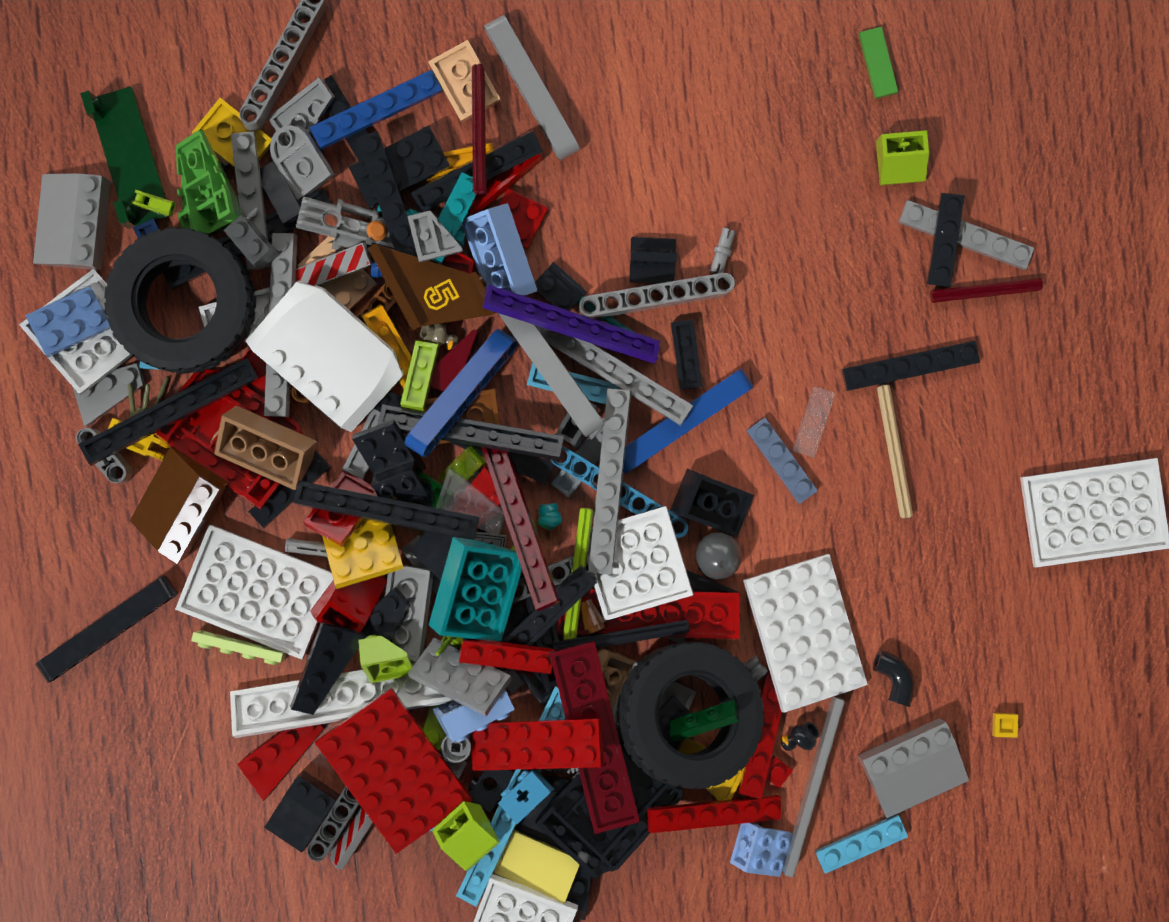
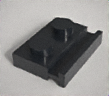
M552 262L535 281L537 292L551 305L571 311L582 296L587 293L555 262Z

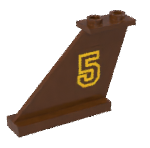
M377 243L368 248L412 331L422 326L489 316L496 313L482 308L487 284L481 274L477 275L476 271L469 274L431 261L419 262L418 257L377 245Z

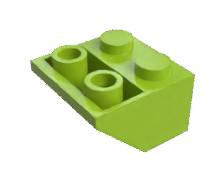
M927 130L881 134L876 140L880 186L925 182L929 158Z
M463 801L432 830L440 848L465 871H469L500 843L481 805Z

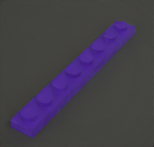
M488 285L482 307L484 309L647 362L655 363L658 359L659 340L492 285Z

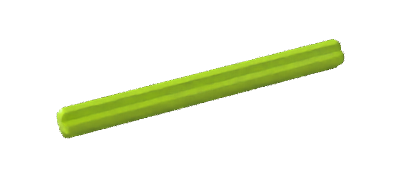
M590 508L580 509L572 572L580 565L586 569L593 510ZM582 598L566 612L563 640L576 638Z

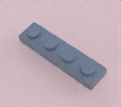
M765 417L746 430L798 504L818 491Z

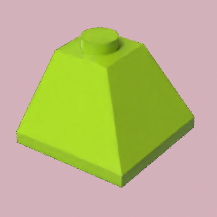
M370 635L365 639L358 640L361 667L370 683L409 676L408 672L413 665L407 652L383 636Z

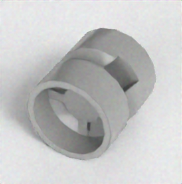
M471 733L468 734V738L461 742H451L446 735L441 744L443 756L453 763L465 760L472 750Z

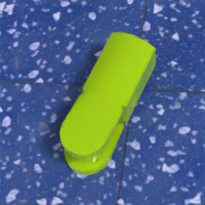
M135 190L136 197L131 202L132 205L169 217L173 216L176 207L174 201ZM146 197L150 198L148 206L144 205Z

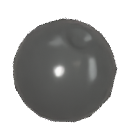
M722 532L711 533L699 542L695 551V559L699 570L704 575L716 580L725 579L732 576L739 569L742 563V552L739 543L732 536Z

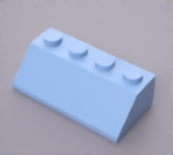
M508 203L467 217L462 226L478 273L483 276L487 287L492 285L522 296L536 292L535 281Z

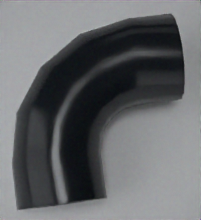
M881 649L878 650L873 662V671L884 674L891 680L892 687L888 700L910 707L915 687L910 668L903 659Z

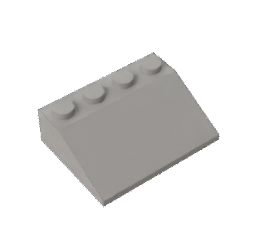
M42 174L33 264L102 271L111 181L100 175Z
M940 718L857 755L886 818L969 781L952 733L947 723Z

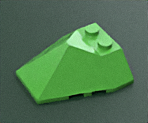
M203 130L196 131L176 145L177 175H181V189H177V195L182 196V211H178L180 228L194 229L208 235L219 233L241 215L237 196Z

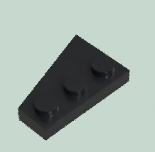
M392 588L374 607L360 632L365 633L366 637L370 635L383 636L393 643L392 639L397 629H400L411 604L398 588Z

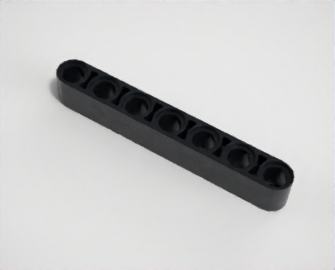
M166 575L158 578L35 664L47 683L54 681L176 597L178 592Z

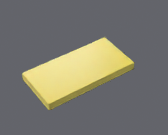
M514 829L494 873L534 889L561 903H565L580 865L567 852Z

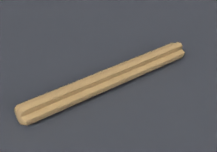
M889 385L877 387L899 514L903 519L913 517L891 389Z

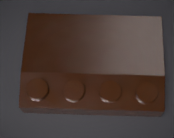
M171 446L130 522L158 552L178 564L191 553L230 483Z

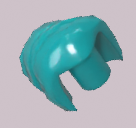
M557 503L539 505V518L537 521L539 526L547 530H553L562 522V516L558 511Z

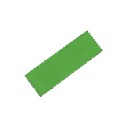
M882 27L859 32L858 36L874 98L879 99L897 94L898 89Z

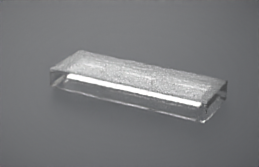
M813 386L792 451L815 458L836 393Z

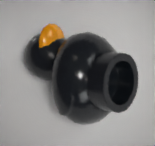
M807 722L804 725L797 724L791 729L790 735L782 736L781 745L786 751L794 750L797 745L804 750H812L820 734L817 727L811 722Z

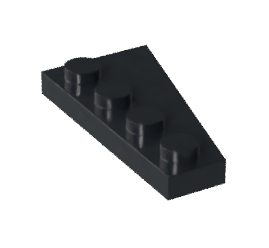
M321 622L292 699L291 710L314 715L358 650V640L366 638L365 633Z

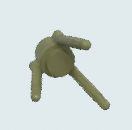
M165 377L154 405L161 402L169 381L168 377ZM129 383L130 417L148 409L150 384H146L142 407H137L136 411L133 385Z

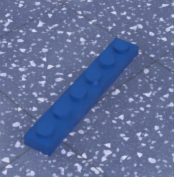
M430 70L311 126L310 131L320 150L442 93V88L433 71Z

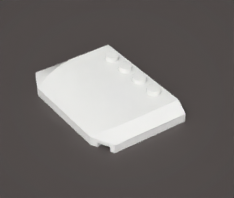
M299 280L246 340L255 354L336 424L350 432L357 427L404 375L397 361L394 349L325 288L308 285Z

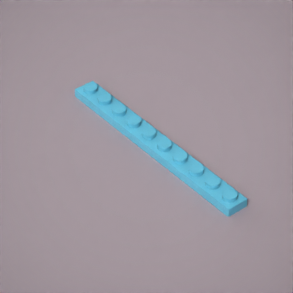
M555 686L539 721L566 720L558 686ZM527 769L515 770L508 787L510 785L513 788L520 783L517 778ZM525 790L520 796L524 799L529 792ZM500 805L490 823L500 843L467 872L456 895L475 907L478 906L489 879L494 873L516 826V823Z

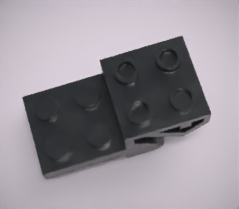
M395 419L353 434L352 440L374 475L371 486L378 497L428 507L434 505L435 497L430 480L417 476L426 469L425 464L418 453L405 446L406 438Z

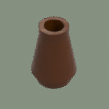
M592 599L582 602L580 608L585 631H588L589 635H593L605 630L606 626L604 623L606 621L594 605Z

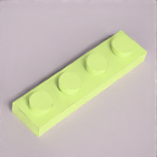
M202 630L193 632L191 640L197 642V646L211 649L214 646L220 648L222 653L233 654L238 652L242 653V657L247 659L259 657L263 658L265 663L277 665L278 662L284 661L287 654L268 646Z

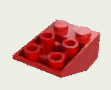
M378 576L336 589L333 580L310 612L319 623L325 622L360 632L374 609L387 583V579Z

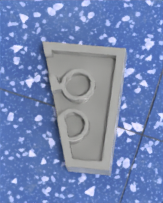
M319 77L270 115L268 120L276 131L281 127L291 125L302 127L311 135L310 127L319 123L335 96L323 78ZM285 133L283 136L286 146L290 143L288 133Z

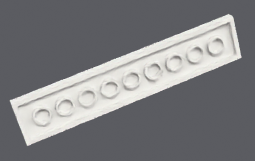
M364 670L341 673L314 715L294 711L290 708L299 680L230 691L232 736L239 738L343 721L391 687L408 710L452 703L454 700L411 679L409 676L370 683Z

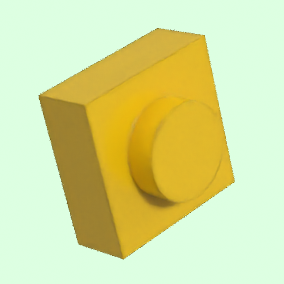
M993 713L992 735L994 737L1018 738V714Z

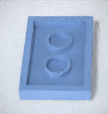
M91 286L25 315L47 357H51L111 329L107 321L108 318Z

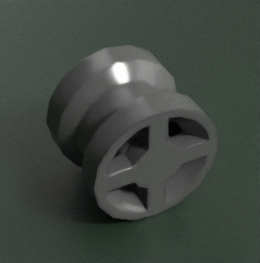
M757 655L744 663V667L749 669L755 682L768 671L766 666L761 665L759 662L760 658Z

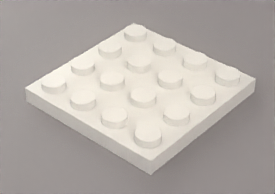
M92 269L43 307L91 286L106 315L104 305L106 299L104 295L107 283ZM26 319L19 325L44 353ZM109 329L47 358L74 389L82 395L132 355L124 349L123 345H120L114 336V331Z
M667 506L618 520L613 575L591 573L597 580L594 586L605 621L694 595ZM591 528L590 540H589V548H588V555H587L588 567H589V561H590V551H591V542H592V532H593V528Z
M492 874L473 922H573L578 905L568 901L561 903L525 885Z

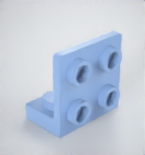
M754 822L741 824L730 863L746 873L780 877L792 833L763 828Z

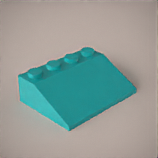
M453 537L429 626L441 636L502 641L522 571L517 552L472 539Z

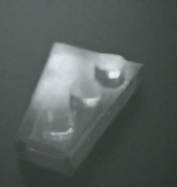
M448 469L436 508L478 516L480 518L479 529L500 535L505 520L502 509L453 469Z

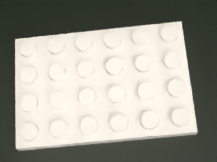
M1158 458L1020 477L1033 567L1169 549V531Z
M209 524L175 610L299 659H304L318 624L310 610L333 581L331 571Z
M829 554L743 580L781 712L785 713L867 685Z

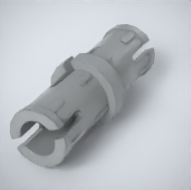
M722 228L718 246L714 248L715 256L709 272L713 274L716 271V274L724 272L727 259L732 253L730 249L736 231L731 230L730 232L728 228Z

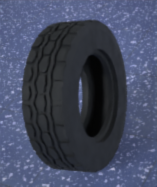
M189 228L159 229L150 232L149 235H143L134 241L135 243L130 244L122 252L121 256H118L106 281L108 283L105 286L104 295L106 299L104 303L105 312L108 315L107 321L111 331H114L115 338L136 359L151 367L172 373H198L206 369L210 370L220 365L222 361L225 362L244 344V339H247L252 329L250 327L254 322L256 313L254 312L256 296L254 295L253 281L250 279V274L239 257L217 239L201 231ZM178 265L200 267L210 276L216 289L217 303L213 317L195 335L181 339L167 338L156 330L147 313L146 301L150 286L162 272Z
M684 642L667 645L663 648L660 647L650 652L649 655H646L638 662L637 666L633 667L628 674V679H625L621 689L622 693L619 695L617 723H619L618 730L628 755H631L633 762L639 768H642L644 773L651 778H655L657 781L671 786L703 789L722 784L725 780H730L737 775L739 770H743L758 748L757 744L760 743L763 732L761 730L762 726H764V707L760 697V690L757 682L753 680L754 677L749 669L744 667V663L736 656L733 657L732 653L723 648H718L716 645L703 642ZM686 675L696 676L707 682L718 695L721 704L735 700L738 706L739 722L720 727L714 741L705 749L693 754H684L674 749L662 735L658 723V706L663 693L671 683Z

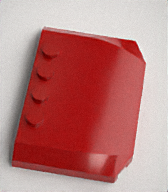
M206 369L203 372L193 373L179 392L222 370ZM247 386L154 433V435L170 447H175L229 482V489L260 510L281 484L214 454L218 435L213 440L212 438L220 428L222 415L233 407L238 406L304 435L299 424L290 417L264 416L265 399Z

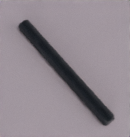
M684 619L553 642V649L559 650L590 641H595L596 648L684 634L689 632V623Z

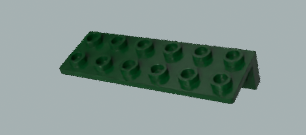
M126 87L97 97L89 90L80 93L86 115L95 121L119 200L113 202L119 224L130 229L153 218L160 220L169 217L131 204L136 197L135 190L166 199L133 88ZM145 198L144 205L148 206L150 198Z

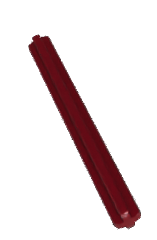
M482 64L472 65L473 191L478 195L486 193L485 69Z

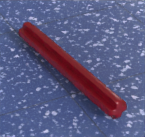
M1041 278L938 289L930 292V299L932 303L1034 292L1043 289V281Z

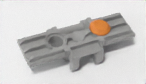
M303 197L296 228L333 237L332 249L339 250L341 246L350 248L360 243H366V246L370 247L377 243V245L394 250L384 218L378 217L377 209L370 210L344 203L341 199H338L337 205ZM342 211L353 215L371 219V222L366 223L356 219L341 216L340 212ZM327 215L334 216V220L337 223L335 226L326 224L325 217Z

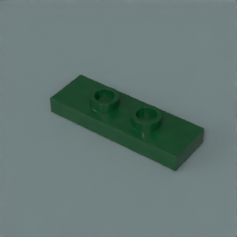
M735 700L670 720V737L672 741L676 742L739 722L738 706Z

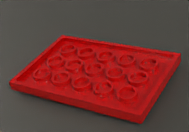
M392 687L315 741L321 753L396 854L437 826L463 801H472L468 791Z

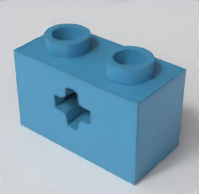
M527 769L517 778L520 782L517 786L513 788L510 785L501 793L503 799L498 804L516 824L554 790L537 769L531 772ZM527 790L529 794L523 799L520 795Z

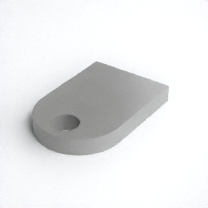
M288 125L281 127L275 132L270 143L272 159L298 200L311 194L335 175L315 141L304 128ZM285 133H288L290 136V143L287 146L283 142Z

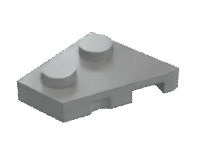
M431 211L408 216L419 262L463 252L462 247Z

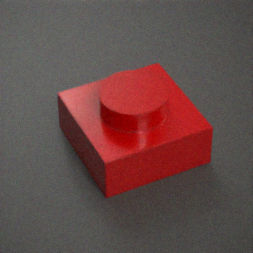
M774 755L771 758L766 779L780 789L793 772V769Z

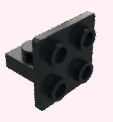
M632 237L629 282L660 284L675 281V265L677 262L676 239Z

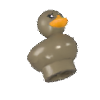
M445 323L421 327L420 337L428 343L438 344L439 347L444 344L448 350L453 349L458 344V337L455 334H446Z

